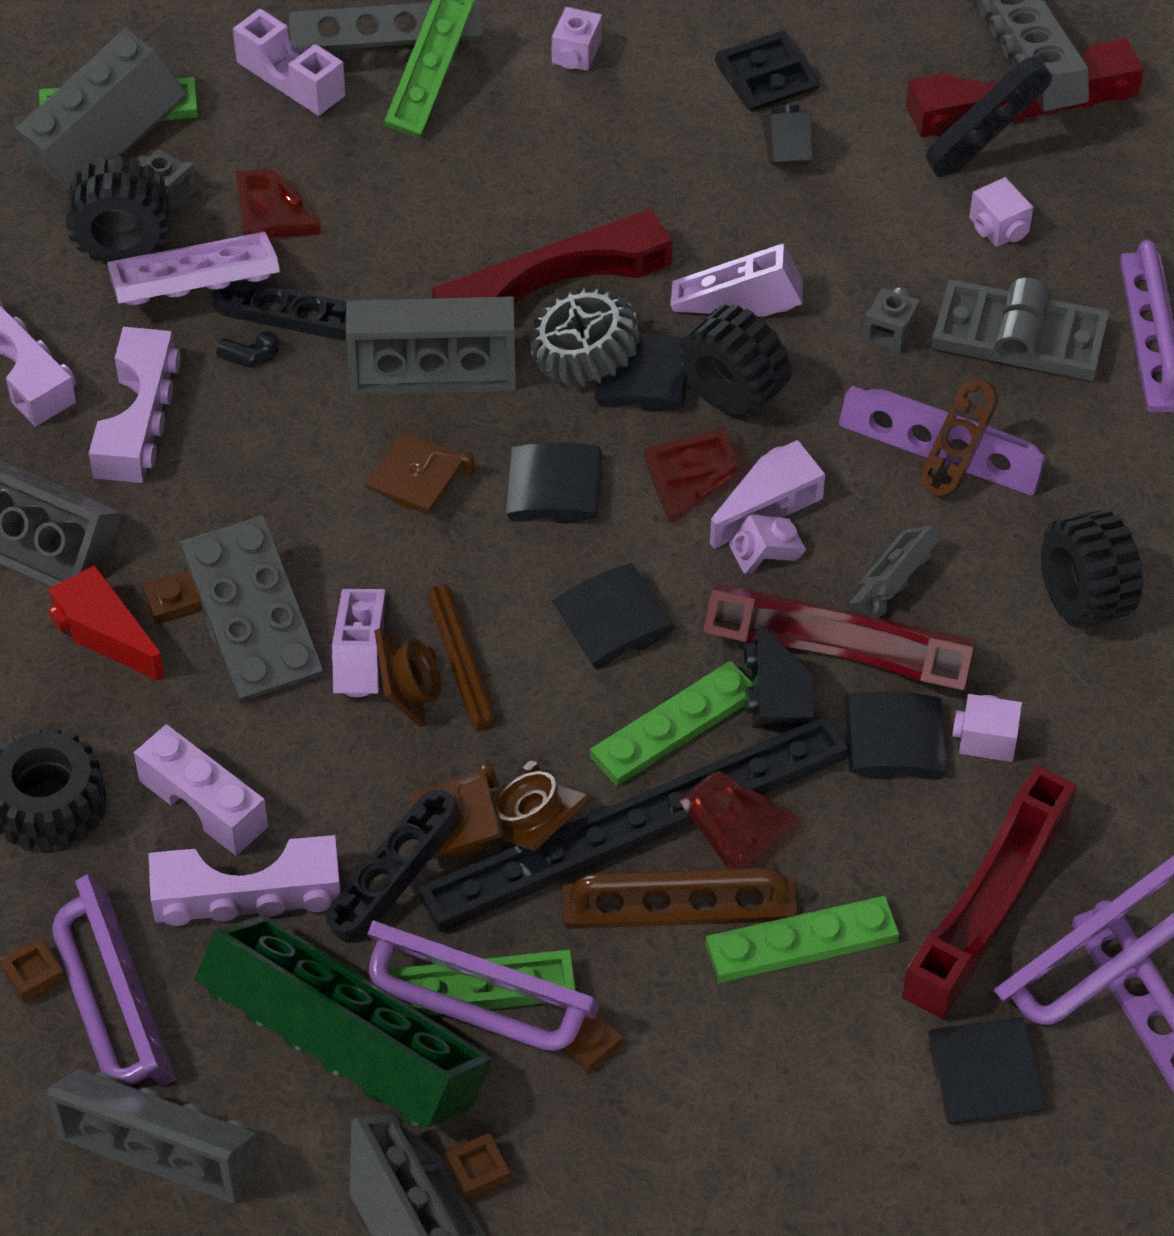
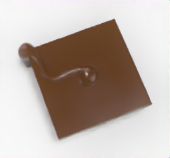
M402 431L365 483V488L390 497L402 507L420 509L430 513L435 504L445 497L449 484L462 465L463 474L468 477L474 474V457L470 452L459 453Z
M381 628L374 630L385 697L419 727L427 726L423 702L438 700L441 693V681L435 663V651L430 646L426 647L416 638H412L399 646Z
M529 761L523 766L526 774L510 782L503 788L496 799L494 808L496 815L499 817L497 821L501 837L496 839L536 851L590 799L585 793L557 785L554 776L548 772H543L537 762Z
M484 764L480 767L479 771L409 794L411 807H413L426 792L442 789L452 795L461 810L462 815L459 825L430 860L442 856L452 859L468 857L479 852L490 840L501 837L490 788H497L499 786L492 766ZM444 809L442 812L434 810L431 816L434 814L442 816L446 810ZM422 826L419 827L425 835L430 832L429 829L425 831Z

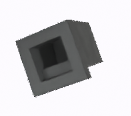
M160 149L155 151L150 157L144 154L137 159L140 161L141 166H151L155 169L154 175L161 174L164 178L165 186L169 188L170 212L197 190L194 163L188 160L183 163Z
M898 287L892 291L881 288L872 307L864 315L862 341L900 353L917 322L920 300L915 299L912 293L904 288ZM878 326H881V327H884V328L893 330V331H895V332H894V335H893V334H890V333H887V332L878 330L877 328H878Z

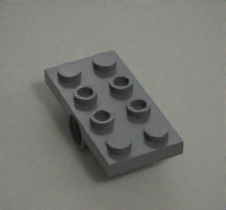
M1019 278L1013 281L1009 291L949 279L934 331L931 349L1094 381L1109 311L1049 299L1050 292L1047 286L1033 278Z
M263 515L180 541L181 552L202 605L207 630L215 648L218 647L239 703L323 675V668Z

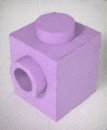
M565 7L552 35V63L559 64L567 69L577 68L589 71L602 41V15Z
M1004 177L973 191L969 218L973 221L978 234L982 237L987 236L998 247L1009 241L1012 243L1018 242L1029 233L1033 206Z
M968 694L965 711L956 710L952 737L961 738L959 754L1013 762L1022 702L999 699L992 695L979 696Z

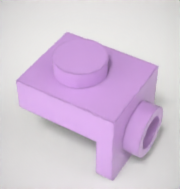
M750 514L729 541V546L740 568L746 574L754 573L764 558L794 561L800 559L806 551L797 534L796 527L789 518Z

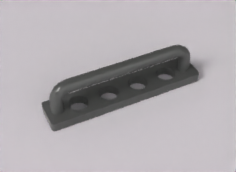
M479 0L474 2L460 41L480 40L483 36ZM432 2L291 11L288 19L291 47L294 52H302L308 50L314 44L324 50L414 45ZM400 16H409L415 21L416 28L398 30L395 27L394 21ZM369 18L375 21L378 30L377 32L360 33L357 30L356 24L361 19ZM323 21H332L338 25L340 32L339 34L321 35L318 31V26Z

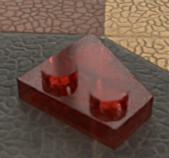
M276 169L236 171V186L243 236L266 232L268 238L321 235V221L317 215L312 217L303 208V199L295 190L290 189L286 185V180Z
M725 428L646 447L643 454L669 523L676 522L736 472L738 465Z
M720 771L709 774L679 799L681 805L728 869H744L800 821L794 813L790 811L781 812L767 804L764 796L751 789L741 788L736 780Z

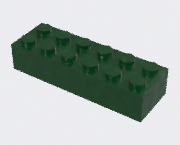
M265 915L214 930L194 978V981L209 989L208 993L211 997L220 1002L234 1005L246 1013V1018L251 1023L273 1030L284 1038V1042L290 1048L312 1055L323 1062L324 1069L329 1073L348 1078L362 1087V1092L368 1098L387 1103L401 1112V1117L407 1123L416 1127L428 1129L468 1110L473 1105L494 1059Z

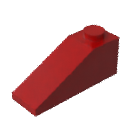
M95 565L48 589L52 607L47 609L48 615L59 632L66 629L74 642L152 679L159 680L165 677L160 651Z

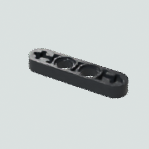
M1029 57L1018 63L927 150L926 160L936 176L942 177L961 170L1048 88L1052 81V74L1041 58ZM1010 99L1003 107L995 109L1000 103ZM982 126L977 132L967 136L970 131Z
M244 280L231 281L227 287L213 289L212 295L215 310L223 316L346 341V325L341 323L346 322L347 301ZM232 295H238V297H233L231 301L225 300L229 299ZM267 302H275L281 305L279 309L272 312L260 309L261 305ZM306 310H314L319 313L316 318L311 320H304L298 316ZM327 314H332V316H329V322H327Z
M435 789L421 796L331 903L327 910L326 920L328 926L340 940L346 943H355L365 938L372 921L379 922L457 828L462 814L460 807L448 791ZM444 809L446 810L442 816H439L437 814L431 816L434 810L441 812ZM422 826L425 831L429 829L430 832L425 835L419 827ZM410 839L420 841L417 851L412 855L406 857L398 855L399 849L404 842ZM384 874L390 876V882L386 888L379 892L369 891V885L375 877ZM361 896L369 903L368 906L363 901L359 902ZM347 915L350 917L357 916L356 920L352 923L350 921H342Z

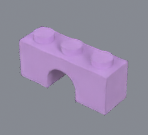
M258 9L233 28L237 63L316 115L320 116L346 96L343 61L316 44L301 55L294 52L288 36V26L267 12Z
M167 724L134 752L139 781L171 806L179 798L186 801L199 816L204 832L235 856L268 828L265 799Z

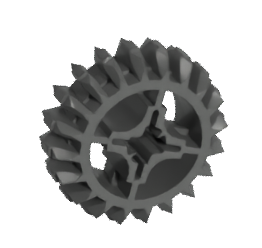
M586 287L580 294L576 295L569 291V296L563 300L554 298L555 305L552 308H542L543 316L533 320L534 329L529 332L530 351L539 370L543 372L545 377L549 376L554 384L563 382L568 388L572 387L576 382L585 388L588 382L596 380L601 384V378L608 374L616 377V368L628 367V357L637 355L636 345L641 342L640 329L638 327L639 321L631 305L625 298H620L615 290L606 293L602 287L597 288L593 293Z

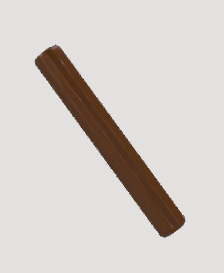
M441 584L438 587L432 586L428 590V601L472 728L476 731L490 729L496 723L495 713L451 589L446 584Z

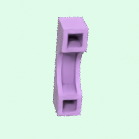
M0 301V354L9 357L16 363L6 377L11 403L36 427L76 403L73 388L76 385V380L71 370L65 364L59 365L52 358L47 346L41 340L35 341L28 334L24 323L16 316L12 318L5 311Z
M123 327L115 354L119 383L134 390L138 397L123 413L109 419L97 421L89 450L93 478L143 483L146 470L154 468L157 454L156 444H153L155 436L161 437L163 435L165 415L162 411L163 404L170 405L172 400L173 383L170 380L171 373L179 372L181 362L180 349L174 348L172 331Z
M335 835L289 839L283 853L271 866L260 872L243 876L227 875L212 869L201 859L196 849L149 853L150 898L155 923L164 922L170 926H181L187 924L192 919L212 918L216 921H230L238 915L254 913L274 917L282 914L285 910L294 909L322 912L328 910L331 903L341 893Z

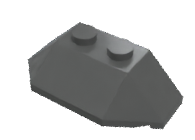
M395 1113L355 1117L351 1123L350 1195L372 1236H486L469 1203L464 1198L446 1161L421 1137L404 1128L405 1122Z

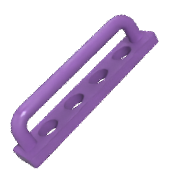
M1144 240L1138 245L1136 253H1123L1121 255V272L1147 411L1174 412V320L1161 254L1157 253V248L1152 241ZM1138 280H1146L1148 292L1139 290L1134 283ZM1144 310H1152L1154 322L1143 319L1140 313ZM1157 340L1160 353L1149 350L1146 343ZM1157 371H1162V382H1156L1151 375Z
M851 386L845 394L839 425L928 458L949 412L887 390H863ZM883 411L887 413L892 419V427L884 428L878 425L874 420L873 412ZM971 421L978 427L979 423ZM922 425L926 427L931 433V441L923 442L918 440L913 435L912 426ZM962 425L954 427L948 435L950 446L951 441L954 439H961L969 445L971 442L970 431ZM987 427L967 473L1019 492L1033 495L1039 486L1046 456L1041 454L1038 447L1027 440ZM943 449L939 454V457L948 458L945 463L950 466L951 462H956L960 466L963 459L962 457L951 456ZM999 453L1006 456L1010 462V469L999 470L990 460V455Z
M1174 856L995 988L994 991L1002 1002H1008L1012 999L1021 1013L1032 1022L1040 1025L1054 1024L1067 1017L1174 937V913L1050 1005H1040L1027 989L1035 981L1174 879Z
M86 874L75 881L80 896L60 908L54 918L52 931L100 1071L112 1075L121 1084L128 1087L136 1085L149 1077L162 1087H165L176 1081V1077L106 889L89 874ZM86 913L140 1059L139 1062L127 1068L119 1066L71 931L72 923Z
M1100 901L1093 910L1075 916L1072 923L1073 928L1079 927L1111 903V901ZM1125 916L1084 945L1098 969L1112 959L1102 951L1101 945L1104 942L1117 940L1124 950L1138 940L1137 935ZM1147 956L1108 986L1174 1093V1067L1171 1063V1059L1174 1057V995L1150 956ZM1129 978H1140L1149 993L1141 997L1134 996L1125 989L1124 982ZM1152 1016H1164L1173 1032L1167 1035L1156 1034L1149 1028L1147 1021Z
M372 921L367 934L376 943L369 964V974L374 984L398 999L539 1049L555 1051L568 1046L577 1036L584 1017L595 1020L600 1007L596 999L591 996L376 921ZM396 950L565 1009L566 1013L559 1029L553 1032L393 977L387 969L393 951Z

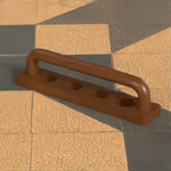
M767 868L591 874L580 878L574 884H565L563 886L564 927L567 929L770 922L797 916L795 881L793 877H786L780 871ZM751 891L757 893L763 902L756 909L750 910L740 907L736 898L742 892ZM697 893H707L713 896L716 904L710 910L699 911L692 907L689 900ZM658 894L666 897L670 905L663 912L656 913L647 910L643 905V901L650 895ZM605 896H615L621 900L623 907L617 913L605 914L597 908L596 904L599 899Z

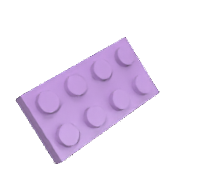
M266 232L107 262L118 304L126 302L128 305H140L148 302L150 297L165 294L168 297L184 296L190 292V289L195 288L221 289L229 286L231 281L241 279L252 282L262 281L269 278L270 274L280 272L277 255Z

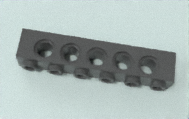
M970 0V2L975 1L980 18L988 22L993 39L1000 41L1005 58H1010L1014 67L1024 59L1038 57L1041 58L1052 74L1050 85L1036 99L1043 112L1089 102L1088 67L1044 0Z

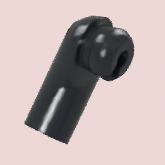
M262 331L257 334L256 343L251 345H244L222 338L217 346L216 355L221 359L245 367H251L272 360L279 351L276 347L279 340L276 334L268 331Z

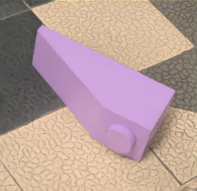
M782 243L672 281L671 308L674 312L710 314L721 305L727 304L731 306L734 304L739 305L743 310L746 308L751 310L756 316L765 317L777 312L789 311L795 306L802 304L803 278L787 248Z
M798 440L783 447L773 448L766 455H763L711 518L710 544L714 549L729 543L750 514L785 517L823 499L825 473Z
M342 589L332 642L333 693H345L350 697H364L370 693H378L381 669L374 630L379 628L384 630L386 589Z

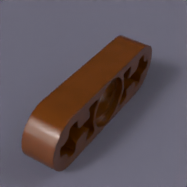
M974 379L967 381L960 387L921 472L922 484L929 493L946 496L953 494L960 487L998 405V393L989 382ZM980 387L985 389L983 397L988 399V403L985 407L978 406L975 409L972 417L981 419L977 427L969 420L957 418L959 411L964 414L969 413L972 401L967 399L968 393L970 391L978 392ZM962 425L970 431L971 442L967 448L958 451L950 446L948 435L954 427ZM943 449L951 456L962 457L960 466L956 462H951L947 470V474L952 477L951 483L942 484L940 488H937L935 486L937 479L931 476L934 469L941 470L948 459L939 457L941 450Z

